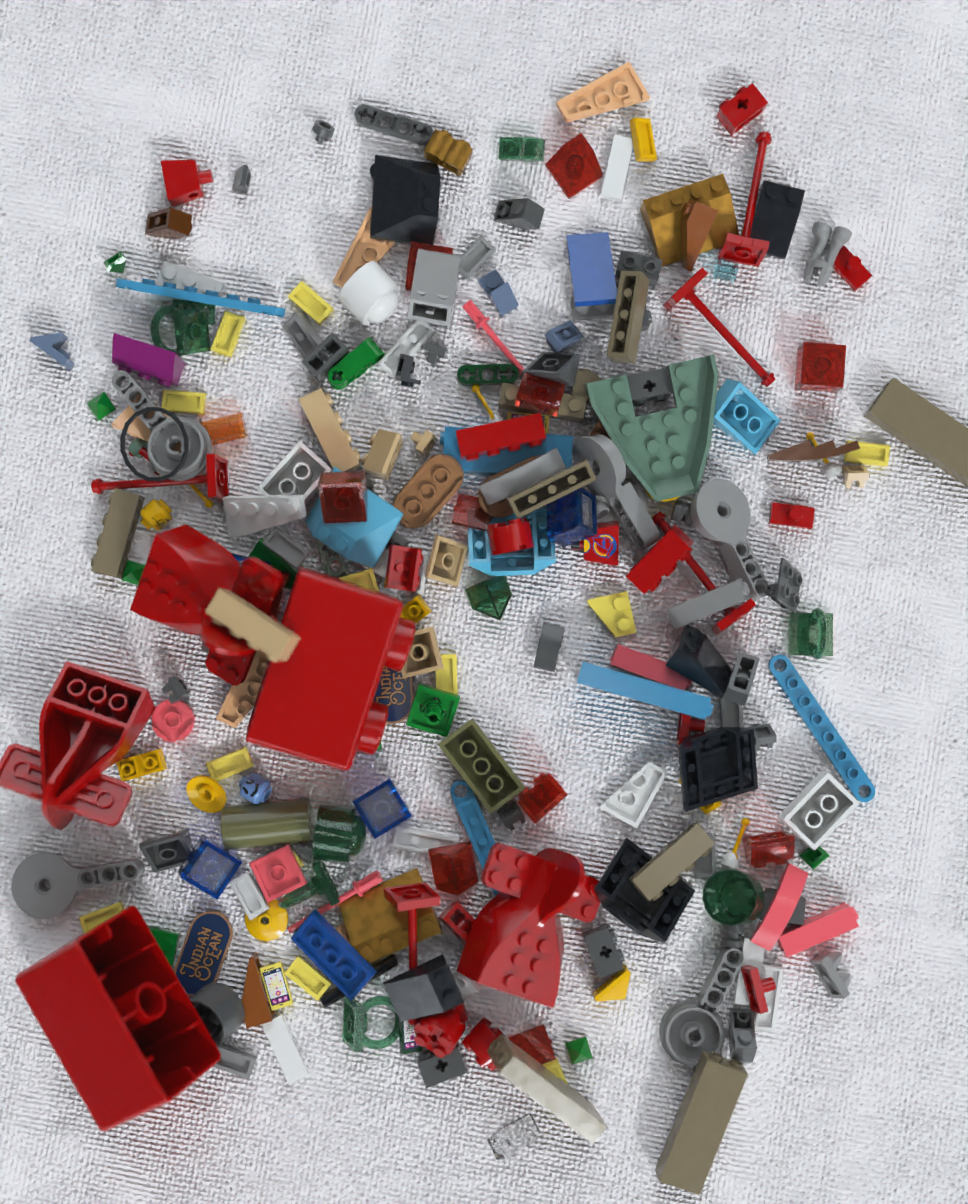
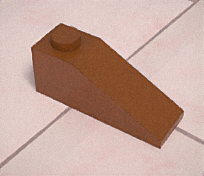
M689 199L681 211V267L690 272L718 213V210L693 199Z
M257 953L252 954L249 958L242 997L245 1012L243 1023L246 1024L247 1029L270 1022L275 1017V1012L271 1009L260 972L261 964Z

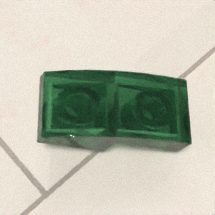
M500 137L499 160L544 161L545 140L527 137Z

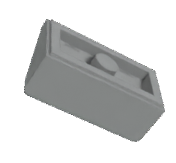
M304 312L295 313L282 325L304 359L323 342Z

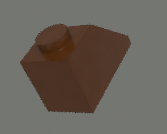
M172 207L149 213L145 235L173 239L188 237L192 230V215Z

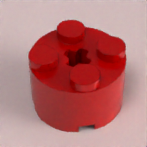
M527 518L508 521L509 525L506 522L487 525V535L492 555L534 547L529 521L527 522Z
M452 1008L443 1013L421 1017L414 1028L416 1035L414 1040L419 1046L426 1047L437 1057L444 1058L453 1051L463 1035L466 1025L461 1023L459 1020L461 1016Z
M483 1017L464 1037L462 1044L469 1051H473L477 1055L475 1060L481 1067L487 1066L493 1071L496 1070V1067L487 1050L490 1044L501 1034L504 1035V1033L499 1028H491L492 1022Z

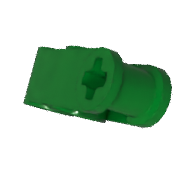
M371 337L365 339L355 350L348 353L329 370L328 380L331 387L336 390L344 389L352 381L363 375L368 368L383 358L385 353ZM337 375L338 377H341L342 380H335L334 376Z

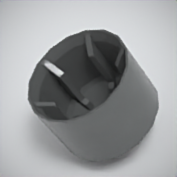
M212 982L206 984L190 998L217 1047L225 1042L243 1024L245 1017L244 1006L234 990L223 983Z

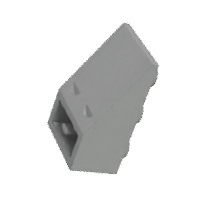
M418 249L409 301L408 319L450 326L454 314L461 256Z

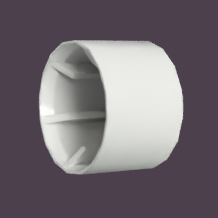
M371 261L358 269L348 279L339 292L338 299L363 325L381 323L387 320L397 309L399 304L398 295L401 287L376 261Z

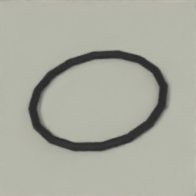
M146 407L135 412L125 423L120 436L121 454L126 466L136 476L146 481L162 482L175 476L184 466L189 452L188 435L183 423L174 413L161 407ZM148 411H160L171 416L179 425L184 437V453L179 465L171 473L162 477H148L139 473L130 464L125 452V435L129 425L137 416Z

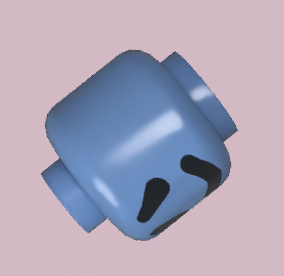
M256 772L250 773L248 776L244 775L239 782V787H241L240 796L253 804L265 803L272 793L271 782Z

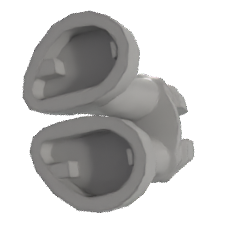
M815 222L812 227V233L816 237L813 252L806 262L803 281L810 284L816 268L821 269L817 286L824 287L831 277L830 273L834 270L833 265L838 252L851 239L853 233L851 230L841 226L835 227L832 233L830 225L823 222ZM832 234L831 244L823 261L821 257Z

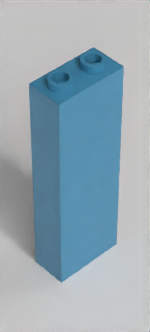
M445 426V432L440 433V445H444L443 453L439 454H447L457 459L465 474L492 476L529 457L542 455L556 447L566 468L571 466L573 436L546 434L545 442H542V445L539 447L530 448L527 445L522 446L521 450L516 452L503 450L497 456L487 457V454L480 455L477 460L466 461V459H461L456 437V430L466 428Z
M582 662L577 683L703 720L706 719V716H711L714 704L710 703L711 698L587 662Z

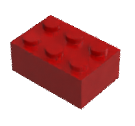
M675 524L631 568L626 577L643 594L648 590L653 592L663 580L661 577L663 575L668 577L678 565L676 562L679 559L683 562L693 550L691 546L694 541Z

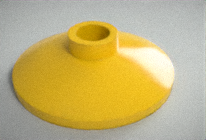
M199 775L193 777L187 784V796L198 809L207 813H216L224 808L227 800L226 793L216 780L208 776Z
M277 899L268 902L267 904L270 909L252 920H249L245 914L246 928L256 939L271 941L278 938L285 931L288 924V913L285 906ZM262 917H267L269 919V923L264 924L262 922Z

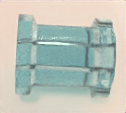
M718 260L715 265L713 279L722 278L734 283L739 264L729 265Z

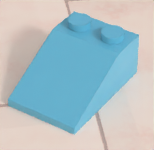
M727 379L716 393L713 424L750 452L756 454L781 420L741 382Z

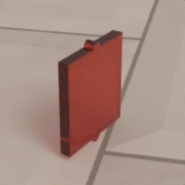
M459 493L457 503L453 506L452 524L487 531V525H490L491 519L494 516L487 514L481 508L478 497Z
M544 1024L508 1037L510 1041L540 1064L556 1059L551 1045L552 1039H549Z

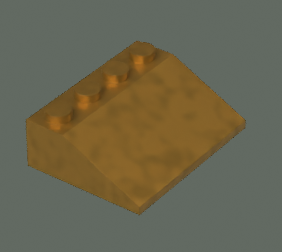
M724 174L643 200L640 211L658 259L663 260L661 267L681 261V211L689 199L718 210L699 254L720 248L727 233L739 235L732 198Z
M418 868L377 884L364 892L362 897L356 893L338 904L352 947L368 963L408 947V910L398 912L384 897V888L423 882ZM434 906L417 909V943L442 933V926Z

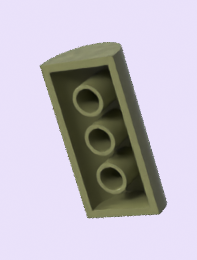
M473 718L438 744L490 814L526 788Z
M310 798L272 801L257 805L252 803L224 806L221 811V834L224 848L232 850L313 841Z

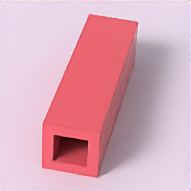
M619 644L615 646L609 663L613 667L684 691L685 688L689 689L692 682L667 667V662Z
M842 903L805 919L804 925L793 924L786 927L777 942L781 952L786 957H789L859 927L857 923L859 916L854 907Z

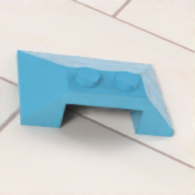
M334 467L305 522L312 536L345 559L374 568L404 513Z
M540 507L520 517L527 518V522L529 521L534 547L497 555L491 554L487 525L503 522L509 525L508 521L517 519L515 513L499 518L487 514L483 509L467 510L469 566L489 576L534 575L555 563V540L550 534V528H553V518L550 516L549 510L552 507Z

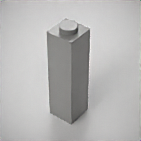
M742 578L673 606L667 609V613L674 629H677L749 599L750 589L747 583L743 582Z

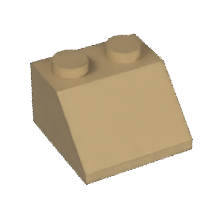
M378 429L377 434L373 433L369 442L371 446L369 454L365 453L361 462L364 472L388 481L404 442L402 435Z

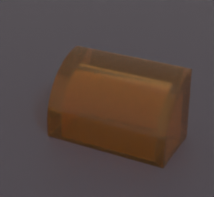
M243 412L200 422L207 430L212 446L249 437Z

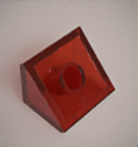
M524 373L515 405L557 417L566 384Z
M471 841L428 849L436 890L459 896L478 883Z

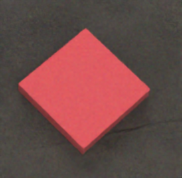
M290 844L249 863L267 903L308 883Z

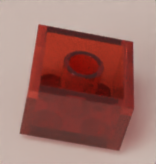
M803 342L797 351L795 389L831 393L840 391L844 385L846 345Z

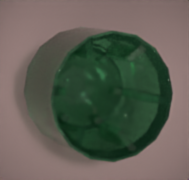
M320 804L314 830L313 859L350 863L352 856L358 855L365 844L366 825L364 820L357 815L356 808Z
M724 869L715 872L708 878L703 888L702 900L705 910L715 921L723 925L742 926L752 923L760 916L764 908L765 894L762 885L753 875L745 871Z

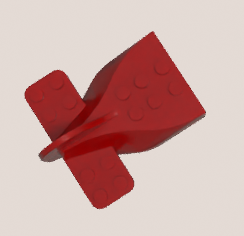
M186 524L155 535L130 610L178 631L200 635L201 641L210 648L205 662L207 669L227 683L238 686L246 680L257 650L247 645L248 640L245 638H238L229 633L230 628L227 626H220L211 620L212 616L207 614L206 610L220 588L230 590L280 623L271 613L282 588L284 578L278 570L256 557L245 559L240 566L235 557L226 548Z
M66 661L41 710L39 719L40 751L17 743L9 745L0 760V787L42 802L43 816L54 829L63 830L66 828L75 814L107 826H116L123 817L133 795V790L128 783L102 774V772L117 763L129 752L150 719L155 706L149 691Z
M495 843L488 854L481 874V882L485 886L500 892L484 906L476 917L456 971L478 984L554 1009L564 953V936L559 913L586 923L592 922L600 905V901L594 891L599 880L585 875L581 859L570 853L546 848L534 856L511 846Z

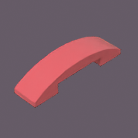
M787 863L778 881L780 885L762 921L758 922L749 940L750 942L768 951L773 948L795 910L808 872Z

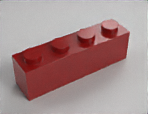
M541 412L456 430L461 459H466V461L477 460L480 455L487 454V457L497 456L503 450L516 452L521 450L522 446L527 445L530 448L539 447L546 440Z

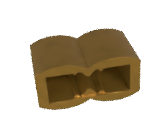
M435 129L424 149V157L427 160L442 166L458 176L462 175L473 154V149L467 141L462 139L460 141L452 138L448 131Z

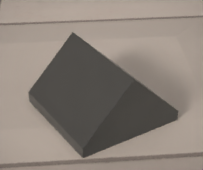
M542 352L522 371V375L538 385L574 387L580 355L577 353Z
M189 829L139 843V848L154 873L182 866L187 860L191 863L196 862Z

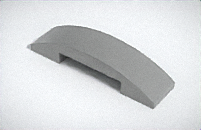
M556 447L516 469L479 485V488L487 504L490 505L552 476L566 468Z

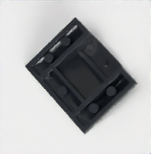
M375 155L370 238L433 246L439 214L441 176L438 164Z
M719 727L683 739L678 748L683 811L694 810L758 789L754 728Z
M626 838L598 881L594 891L602 907L635 933L665 943L696 890L679 879L674 885H667L662 890L664 893L657 900H646L629 878L653 857Z

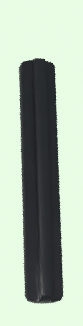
M394 954L372 966L377 972L370 981L398 965V960ZM335 987L323 994L320 1001L324 1007H328L345 997V995L338 987Z

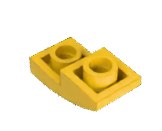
M419 594L403 606L400 617L412 620L417 624L432 611Z
M162 748L117 762L121 781L131 780L167 769Z

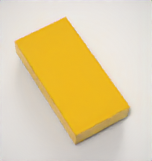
M633 117L629 120L636 161L654 162L657 160L651 120Z

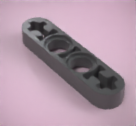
M360 105L355 110L356 123L363 128L421 146H427L433 135L432 127L420 121L368 105ZM364 112H367L368 117L361 120L360 115H364ZM381 118H388L390 120V124L387 127H381L378 122ZM401 124L410 126V130L407 133H401L398 128ZM414 127H416V132L414 133L415 136H412L414 132ZM427 131L428 136H425L424 139L421 138V134Z

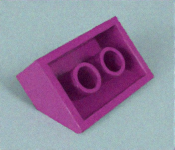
M116 333L113 335L112 363L118 367V371H126L128 374L130 372L138 374L137 377L146 381H150V378L158 380V384L170 388V385L178 386L185 362L175 352Z

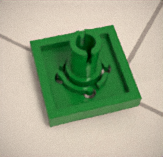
M419 683L406 726L447 737L460 695Z

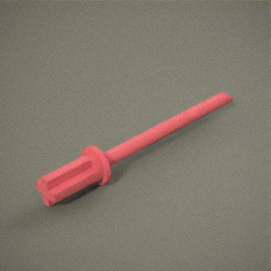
M472 300L464 304L462 307L475 322L476 329L478 330L482 327L508 360L517 367L526 382L532 388L536 386V383L522 375L524 368L487 324L490 318H486Z
M375 870L359 881H353L354 888L317 909V911L322 915L356 893L362 897L364 892L383 881L381 873ZM309 915L286 929L289 933L294 932Z

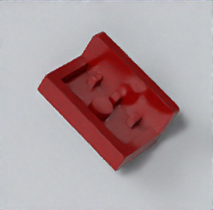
M390 545L384 588L416 592V588L420 583L418 574L419 566H421L423 561L422 549Z

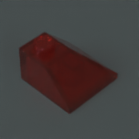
M582 133L565 143L545 164L568 199L603 177L594 150Z

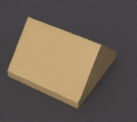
M435 535L425 578L458 587L468 545Z
M434 626L415 631L408 658L401 670L403 678L444 668Z

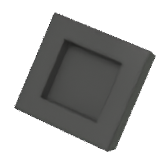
M428 341L424 348L430 352L427 362L437 365L440 356L446 358L449 351L447 348Z
M177 676L170 678L168 683L161 689L165 694L170 690L174 692L173 697L169 699L171 704L191 696L184 683Z
M770 723L750 726L754 728L755 751L760 750V745L765 744L769 749L772 748L773 743L777 742V735Z
M515 800L497 810L503 824L511 831L515 829L513 824L520 820L522 824L526 822L525 816Z

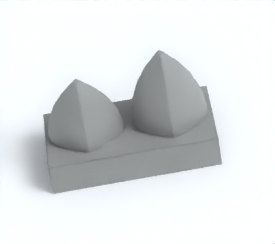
M571 298L573 321L613 317L615 304L575 307L574 298Z
M837 951L829 952L823 956H814L809 961L831 998L845 999L850 994L847 988L850 984L851 974L846 972L838 973L836 971L842 959V952Z

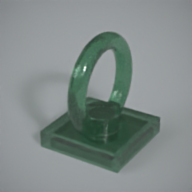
M164 306L156 311L150 325L151 338L156 347L175 352L179 357L211 351L207 308L181 310L175 306ZM168 314H172L174 318L176 349L168 348L162 342L159 335L160 321Z
M814 608L811 613H789L788 656H811L816 660L821 659L823 656H833V613H824L821 608Z
M321 856L312 861V868L316 874L311 877L312 881L284 895L278 901V906L281 909L295 906L317 893L319 896L325 893L331 906L340 903L339 892Z
M375 996L366 1000L363 1004L355 998L350 1001L347 997H344L342 1041L354 1053L363 1052V1045L370 1049H382L390 1046L399 1037V1019L389 997ZM385 1005L394 1013V1028L384 1039L372 1040L365 1035L368 1029L366 1012L374 1006Z

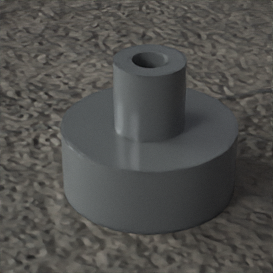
M316 120L312 128L317 134L315 140L323 143L325 138L331 139L335 128L323 120Z
M308 841L306 846L298 843L295 851L302 854L300 860L308 864L317 844L312 841Z

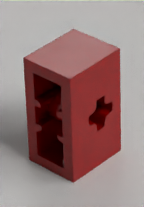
M752 83L747 88L745 86L740 88L731 100H724L718 107L719 111L716 118L732 136L763 113L768 101Z
M452 902L438 919L465 945L475 919L458 902Z

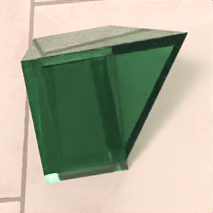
M505 576L494 577L465 589L472 610L499 621L512 596Z

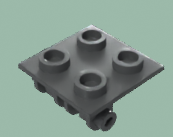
M781 558L778 583L767 585L765 587V594L771 597L783 609H789L796 614L797 606L800 604L799 591L803 582L802 574L784 558Z

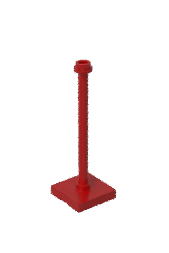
M766 131L759 132L755 140L758 144L742 236L727 233L717 259L759 267L769 249L770 241L750 238L766 148L772 141L771 134Z
M702 267L662 306L669 311L682 298L686 301L689 300L762 379L760 384L768 387L776 379L773 372L768 374L694 294L696 291L693 288L708 274Z
M215 453L206 454L207 475H197L185 481L166 479L160 482L137 479L103 482L101 478H97L92 481L91 488L93 493L103 494L104 490H114L115 488L131 489L207 483L208 498L223 503V498L229 496L228 460L221 458Z
M660 511L652 517V520L666 534L671 528L664 520L667 516ZM690 554L685 559L686 563L708 592L716 589V586ZM750 598L737 609L734 606L724 609L723 615L725 617L717 622L711 630L716 636L749 613L756 606L755 602Z
M426 882L384 888V897L398 912L408 910L409 970L418 966L417 909L440 905V896ZM420 1018L408 1020V1024L416 1025Z

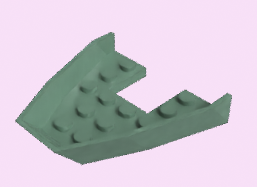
M714 354L667 365L676 408L635 417L627 375L584 384L593 409L613 443L621 452L624 462L656 502L696 493L699 490L711 444L718 385V371Z

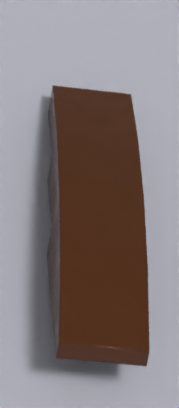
M810 440L770 454L767 456L768 461L775 462L816 461L857 451L860 447L856 440L836 448L832 440L812 448Z

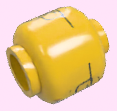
M152 499L141 509L140 515L143 519L140 522L148 530L153 528L160 531L172 520L171 513L173 511L162 499L159 501Z

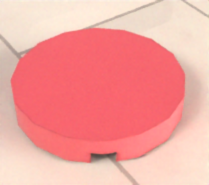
M169 700L162 701L156 706L151 717L153 731L165 741L175 742L186 738L192 732L195 725L193 709L182 700L171 704Z

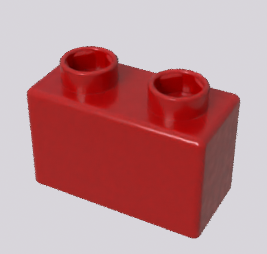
M300 566L281 625L301 638L287 661H268L247 726L245 741L345 771L352 767L357 751L369 755L375 754L383 736L389 712L388 705L373 701L384 667L396 671L403 669L416 630V623L414 621L400 617L403 610L402 602L393 595Z
M135 906L124 909L15 976V983L29 1005L33 1016L38 1021L74 1084L77 1093L101 1131H108L171 1102L221 1059V1053L141 913Z

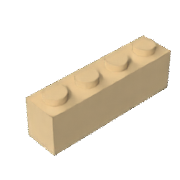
M322 388L298 399L332 468L336 467L345 474L360 468L359 461L362 458L357 448L352 450L349 443L353 440L348 430H342L340 424L343 423V420L338 411L333 412L330 405L334 403L329 393L324 394Z
M219 588L206 610V613L212 616L211 620L220 626H227L230 628L229 633L238 638H245L248 640L247 645L256 650L261 649L266 653L265 657L273 662L287 661L301 638L230 590Z

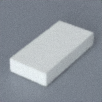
M249 871L242 873L229 882L249 920L270 909Z

